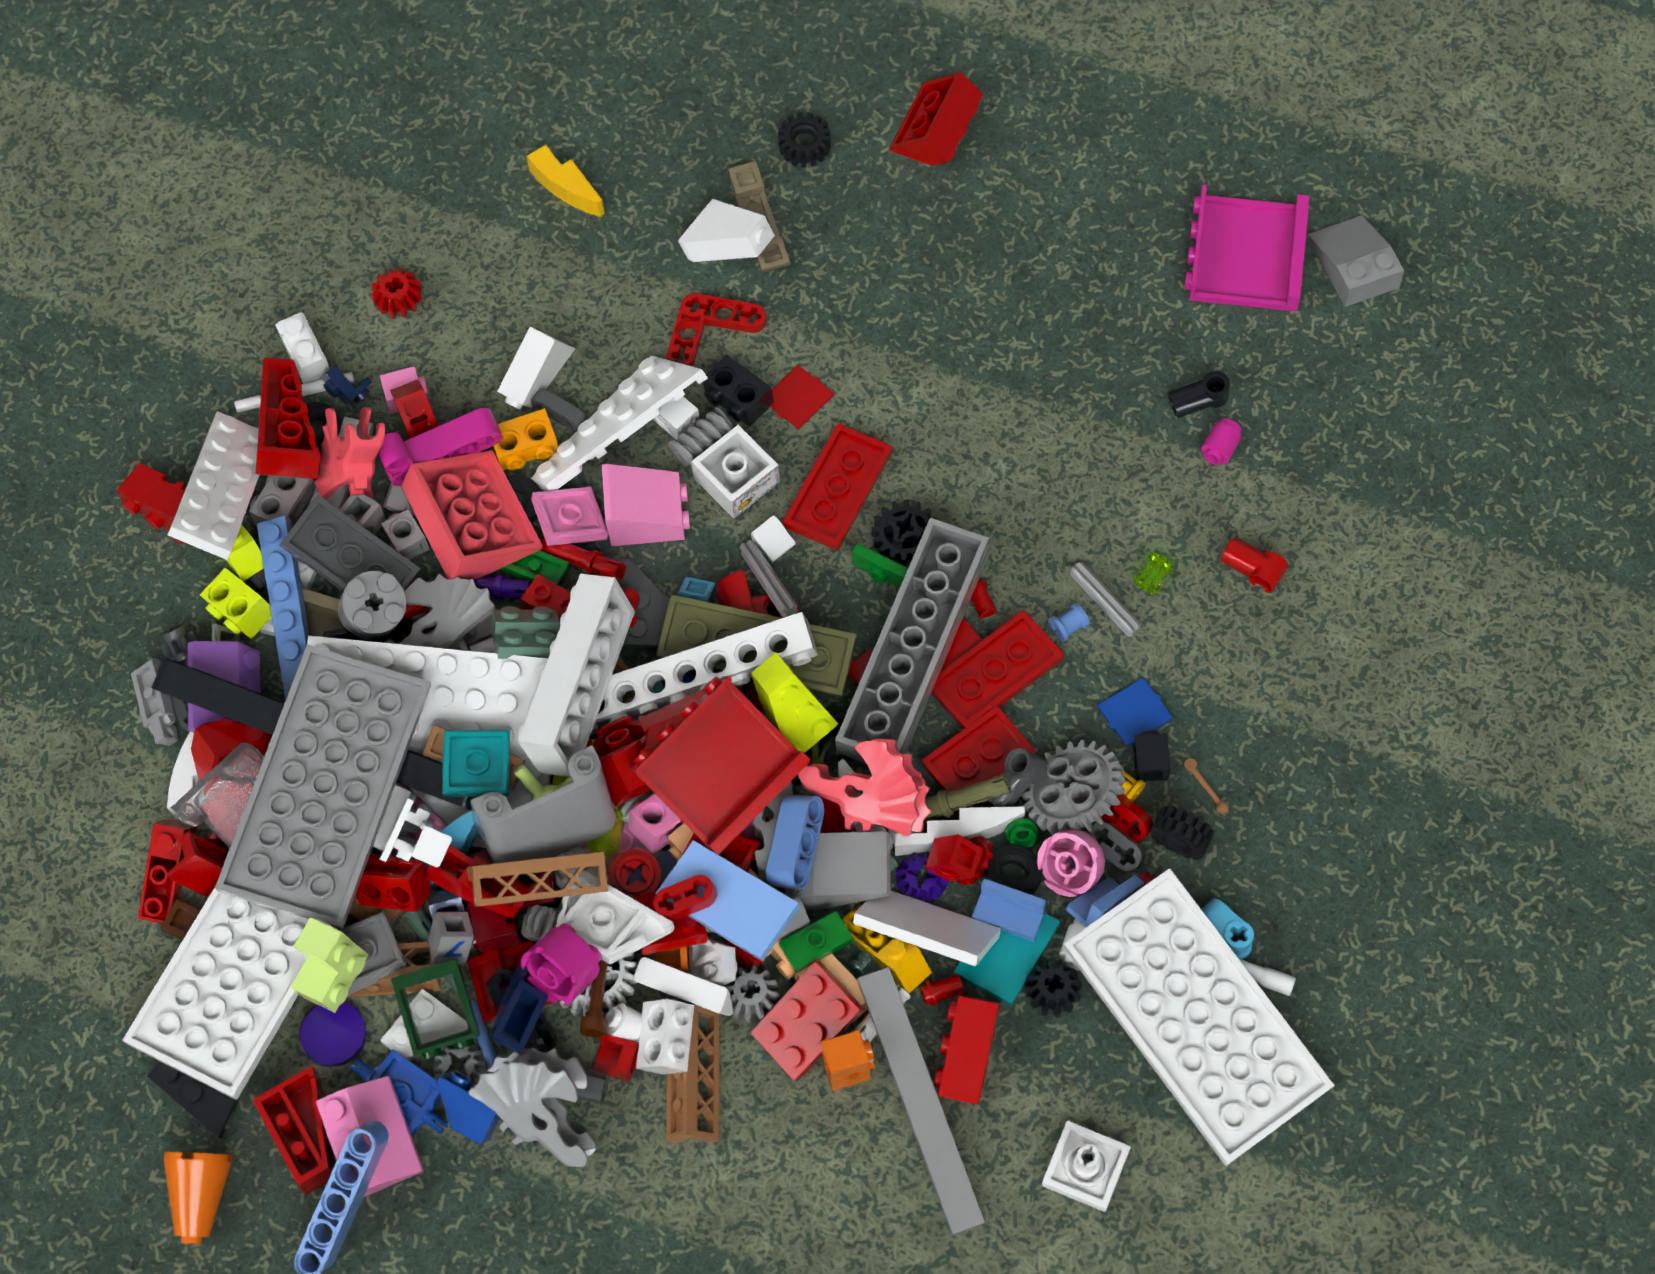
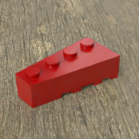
M263 357L255 474L318 479L321 455L319 448L316 447L313 426L310 425L307 404L304 403L302 396V387L295 361Z

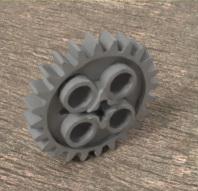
M1081 740L1077 747L1069 741L1066 750H1062L1057 745L1056 754L1053 756L1048 752L1044 753L1047 765L1044 778L1038 783L1030 784L1026 789L1027 792L1022 794V798L1026 802L1023 806L1031 820L1042 831L1048 829L1052 836L1058 831L1081 830V827L1084 826L1091 832L1094 821L1100 825L1104 824L1101 816L1103 814L1112 816L1113 812L1109 807L1121 804L1116 795L1125 794V790L1121 786V784L1126 782L1122 774L1124 769L1115 754L1109 752L1105 745L1099 748L1096 741L1087 746L1084 740Z

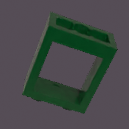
M458 958L391 978L414 1056L422 1054L423 1060L443 1054L441 1048L452 1044L455 1045L456 1050L475 1044L474 1038L481 1034ZM453 974L469 1029L422 1044L406 988Z

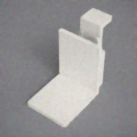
M395 784L373 847L383 851L380 859L385 862L393 848L399 850L396 856L403 860L409 861L412 856L434 867H439L452 837L431 828L435 821L429 817L433 808L422 803L419 808L413 807L418 794ZM419 827L423 830L418 841L406 836L408 832L416 834Z

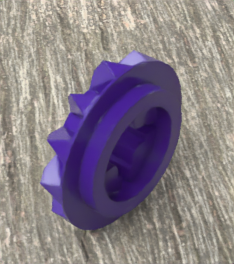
M928 851L920 854L914 852L910 857L902 859L896 871L897 886L903 895L926 903L934 901L944 893L948 881L926 869L927 875L932 878L925 879L921 888H919L918 879L913 874L920 873L923 865H926L930 853Z

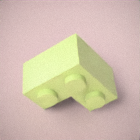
M310 917L293 946L307 959L290 988L303 998L335 1013L338 1007L346 1000L349 988L356 976L364 969L365 960L369 954L341 931Z

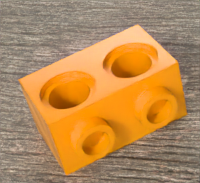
M545 408L498 424L503 437L493 448L503 470H517L529 461L535 459L547 460L557 452V439ZM537 436H544L540 440H534ZM507 446H515L513 449L505 450Z

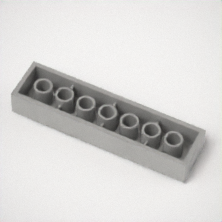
M933 518L929 519L835 739L837 753L866 763L855 749L857 744L874 739H895L897 750L902 754H906L990 554L989 537Z

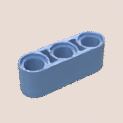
M789 794L783 798L766 868V879L771 887L803 889L807 886L824 816V804L820 797Z

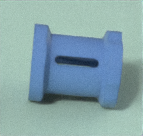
M1073 603L1070 610L1058 617L1052 616L1048 619L1051 630L1062 643L1067 641L1068 636L1077 630L1090 627L1089 618L1078 603Z

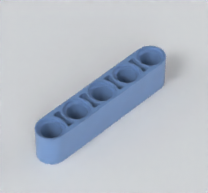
M376 1120L368 1121L348 1135L296 1253L294 1265L298 1274H321L336 1261L388 1143V1130L381 1122ZM363 1134L370 1137L372 1146L365 1142ZM350 1164L356 1166L359 1175H355L352 1172ZM337 1194L344 1198L346 1205L340 1203ZM324 1223L330 1226L332 1235L326 1231ZM311 1253L317 1256L319 1264L313 1260Z

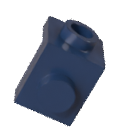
M336 366L321 377L325 382L323 384L325 390L332 397H338L345 404L352 400L356 404L370 392L366 387L372 383L368 377L358 386L354 387Z

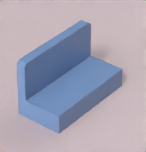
M1134 875L1119 885L1112 878L1108 877L1070 902L1066 910L1085 927H1088L1144 886V882Z
M983 879L981 894L972 918L999 927L1005 933L1034 943L1045 915L1046 900Z

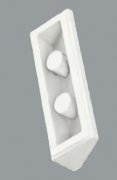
M646 957L640 959L633 978L635 982L727 1016L732 1015L733 1006L730 992L727 988Z

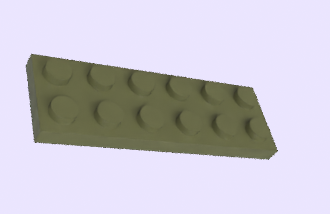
M671 594L656 656L664 658L782 618ZM809 624L818 655L811 657V661L801 666L790 664L788 666L810 691L843 698L857 634ZM781 640L777 642L773 651L777 653L783 652L787 648L788 641ZM748 651L744 655L743 662H753L756 659L757 651ZM718 661L714 665L713 670L723 671L726 668V661Z

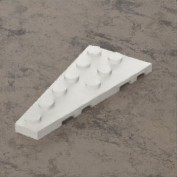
M655 356L646 358L629 378L620 383L618 390L609 399L604 400L599 405L598 410L588 420L579 425L578 430L573 436L560 444L557 452L537 468L536 473L531 479L542 491L558 490L582 472V464L595 457L597 459L601 458L607 453L605 450L606 446L617 438L620 442L624 441L659 415L661 411L660 406L673 399L678 401L685 395L683 389L695 380L698 384L702 383L707 379V376L699 368Z

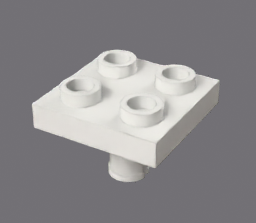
M1067 1121L1042 1181V1186L1106 1212L1131 1146Z

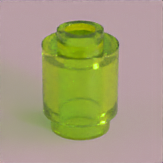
M614 809L616 820L612 830L586 843V847L591 850V853L604 852L605 858L618 853L625 822L622 820L623 814Z

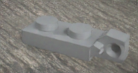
M152 658L133 671L131 677L144 727L149 728L151 734H153L155 744L171 746L178 741L177 728L173 725L175 714L170 695L152 688L161 664L160 659Z

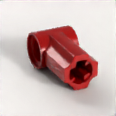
M1237 537L1231 539L1221 557V562L1246 575L1252 585L1258 584L1265 588L1266 593H1271L1289 567L1287 561L1279 554L1272 551L1264 553Z

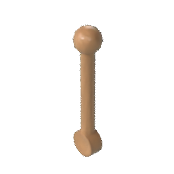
M1192 758L1187 759L1184 762L1185 769L1193 773L1215 802L1217 812L1225 814L1229 810L1228 804L1220 800L1198 771L1196 760Z

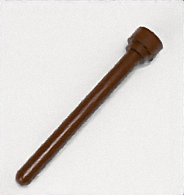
M607 882L608 885L615 888L613 883ZM602 959L598 962L599 974L592 982L589 1011L585 1012V1016L581 1018L580 1033L587 1037L599 1038L607 1035L608 1020L605 1019V1013L602 1012L607 962Z

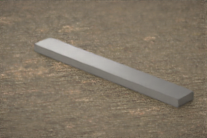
M887 967L857 978L952 1236L984 1224V1218L890 968Z

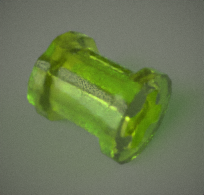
M1151 553L1147 557L1148 564L1142 573L1136 574L1134 582L1141 589L1156 595L1160 591L1159 584L1166 574H1170L1173 571L1174 567L1164 556Z

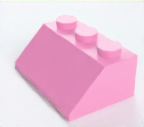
M390 1076L344 1088L316 1101L336 1161L350 1132L364 1123L376 1120L385 1125L388 1130V1143L364 1197L424 1172ZM363 1134L365 1142L372 1146L370 1137ZM350 1164L352 1172L355 1175H359L356 1166Z

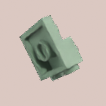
M512 606L503 607L501 610H492L491 634L497 658L508 659L512 655L549 658L550 646L557 637L560 625L556 610H551L548 607L520 610Z

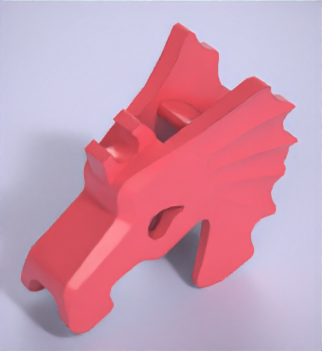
M363 407L360 410L357 434L352 424H346L344 426L345 438L338 437L336 412L333 408L326 409L327 422L325 426H322L324 440L320 444L322 449L319 464L320 472L318 479L314 482L319 490V496L328 500L339 488L349 484L350 496L365 494L369 498H374L371 482L375 472V459L384 442L385 424L378 423L376 425V435L368 436L371 408Z
M874 739L856 745V751L868 765L872 776L855 772L844 775L841 778L832 777L829 774V767L827 765L817 763L809 766L806 765L798 774L806 791L839 804L841 813L845 818V829L848 830L854 829V823L859 821L863 825L861 832H871L874 824L894 830L903 836H910L912 830L915 832L923 831L924 820L932 812L926 804V795L930 788L922 778V773L914 768L912 754L900 753L897 750L895 739ZM854 787H855L857 790L863 791V794H862V795H858V794L855 792Z

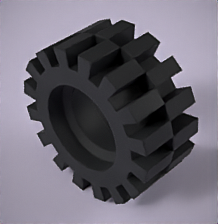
M802 112L797 113L798 118L796 119L793 115L789 116V123L784 120L781 123L782 128L778 130L781 156L784 155V160L787 163L791 160L792 165L796 167L798 162H800L802 168H807L806 163L808 162L811 163L812 167L816 166L817 159L823 162L825 160L824 155L828 156L830 153L829 148H831L830 128H828L827 122L825 120L822 122L819 115L813 119V113L807 112V117H803ZM800 134H811L816 139L809 146H798L793 142L795 137Z
M1163 806L1150 829V834H1152L1151 837L1157 840L1156 843L1166 846L1165 849L1172 850L1178 855L1182 854L1187 859L1191 857L1194 860H1198V858H1203L1214 836V830L1211 829L1209 823H1203L1204 819L1201 817L1196 818L1192 812L1187 813L1180 807L1177 810L1175 806Z

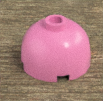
M1070 829L1057 832L1043 842L1038 851L1037 866L1039 871L1043 868V875L1046 878L1044 882L1048 888L1059 895L1072 897L1087 892L1099 882L1104 873L1105 857L1102 847L1094 837L1085 831Z

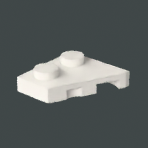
M424 989L410 1003L422 1044L469 1029L466 1020ZM400 1015L380 1041L390 1050H395L411 1061L422 1054L413 1055L403 1018Z

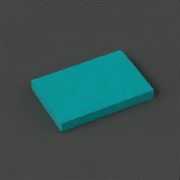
M1045 913L1034 943L1000 931L999 939L976 966L960 961L954 974H958L960 979L1012 1007L1026 984L1028 975H1031L1034 967L1060 926V921Z

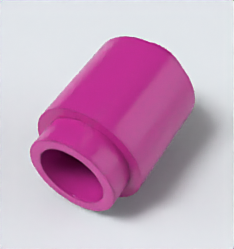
M1223 418L1214 424L1201 447V452L1207 462L1213 465L1227 464L1242 438V428L1238 423L1231 419Z

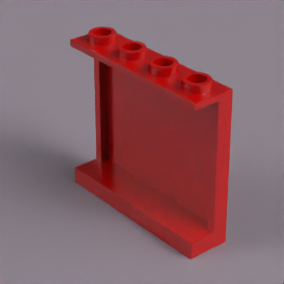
M717 676L714 677L703 688L706 694L698 702L694 699L691 700L680 711L679 714L682 718L674 726L671 723L667 724L656 736L659 741L651 749L646 746L634 757L633 761L636 764L631 768L651 791L712 852L718 855L811 761L802 751H798L734 686L729 676H723L721 679Z

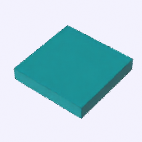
M444 730L443 797L481 796L490 792L509 796L510 730Z

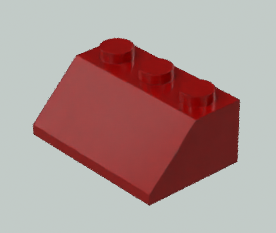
M962 72L923 82L888 150L931 166L948 163L955 156V149L960 139L966 134V127L972 116L977 112L983 93Z

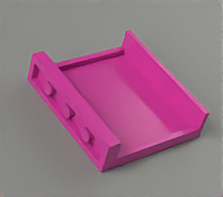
M1202 185L1201 196H1195L1193 213L1199 214L1198 221H1192L1190 239H1196L1195 246H1189L1187 264H1193L1192 272L1187 271L1184 289L1190 290L1189 300L1297 312L1301 295L1310 196L1298 194L1296 204L1209 196L1206 195L1207 185Z

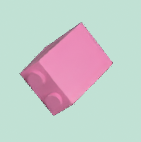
M602 464L605 522L611 546L685 540L684 529H690L689 511H683L682 502L688 501L687 484L680 482L679 472Z

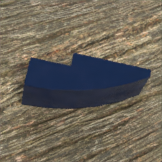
M521 961L518 962L504 993L491 1034L492 1039L517 1054L522 1053L548 999L546 994L529 984L527 978L530 976L527 966L522 969Z

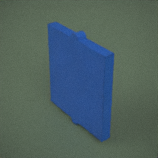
M1144 677L1097 705L1109 722V729L1115 730L1126 747L1134 743L1135 735H1139L1144 731H1155L1173 720L1172 715L1161 702L1162 697L1155 694Z

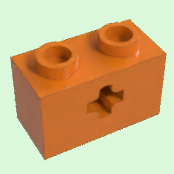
M860 1030L820 1042L822 1059L832 1091L871 1080L870 1069L875 1068L874 1054L869 1039L862 1040Z

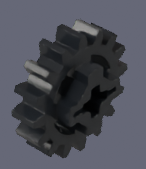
M905 499L903 506H899L896 501H893L891 510L885 507L881 508L882 517H874L875 526L871 529L872 537H875L873 538L874 548H880L879 554L883 556L890 555V559L893 561L900 559L903 566H906L907 560L913 559L924 533L923 528L918 526V522L926 528L931 518V510L929 508L921 511L920 502L911 507L909 506V501ZM884 533H886L888 537L893 539L892 544L889 543V541L886 539Z

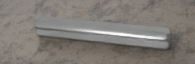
M751 540L747 543H742L740 545L742 557L780 615L785 618L797 614L796 603L756 543Z

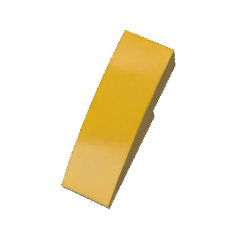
M547 145L526 156L529 171L553 195L586 213L598 217L605 215L601 197L572 159L561 165Z

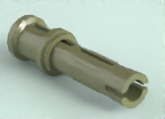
M1003 773L994 778L951 792L943 789L938 791L937 795L926 798V804L932 812L924 820V826L927 825V821L943 816L945 818L952 817L959 808H965L998 796L1010 794L1012 790L1009 788L1011 785L1007 775Z

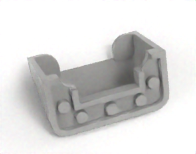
M593 745L575 753L570 758L568 772L572 783L512 810L505 796L496 792L486 793L470 800L474 826L493 864L556 857L612 830L615 825L616 814L600 759Z

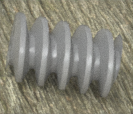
M716 407L715 413L708 412L706 414V420L699 419L696 422V427H688L686 430L687 435L680 433L677 436V441L671 440L668 442L672 455L684 468L688 465L692 467L691 461L734 428L721 409Z

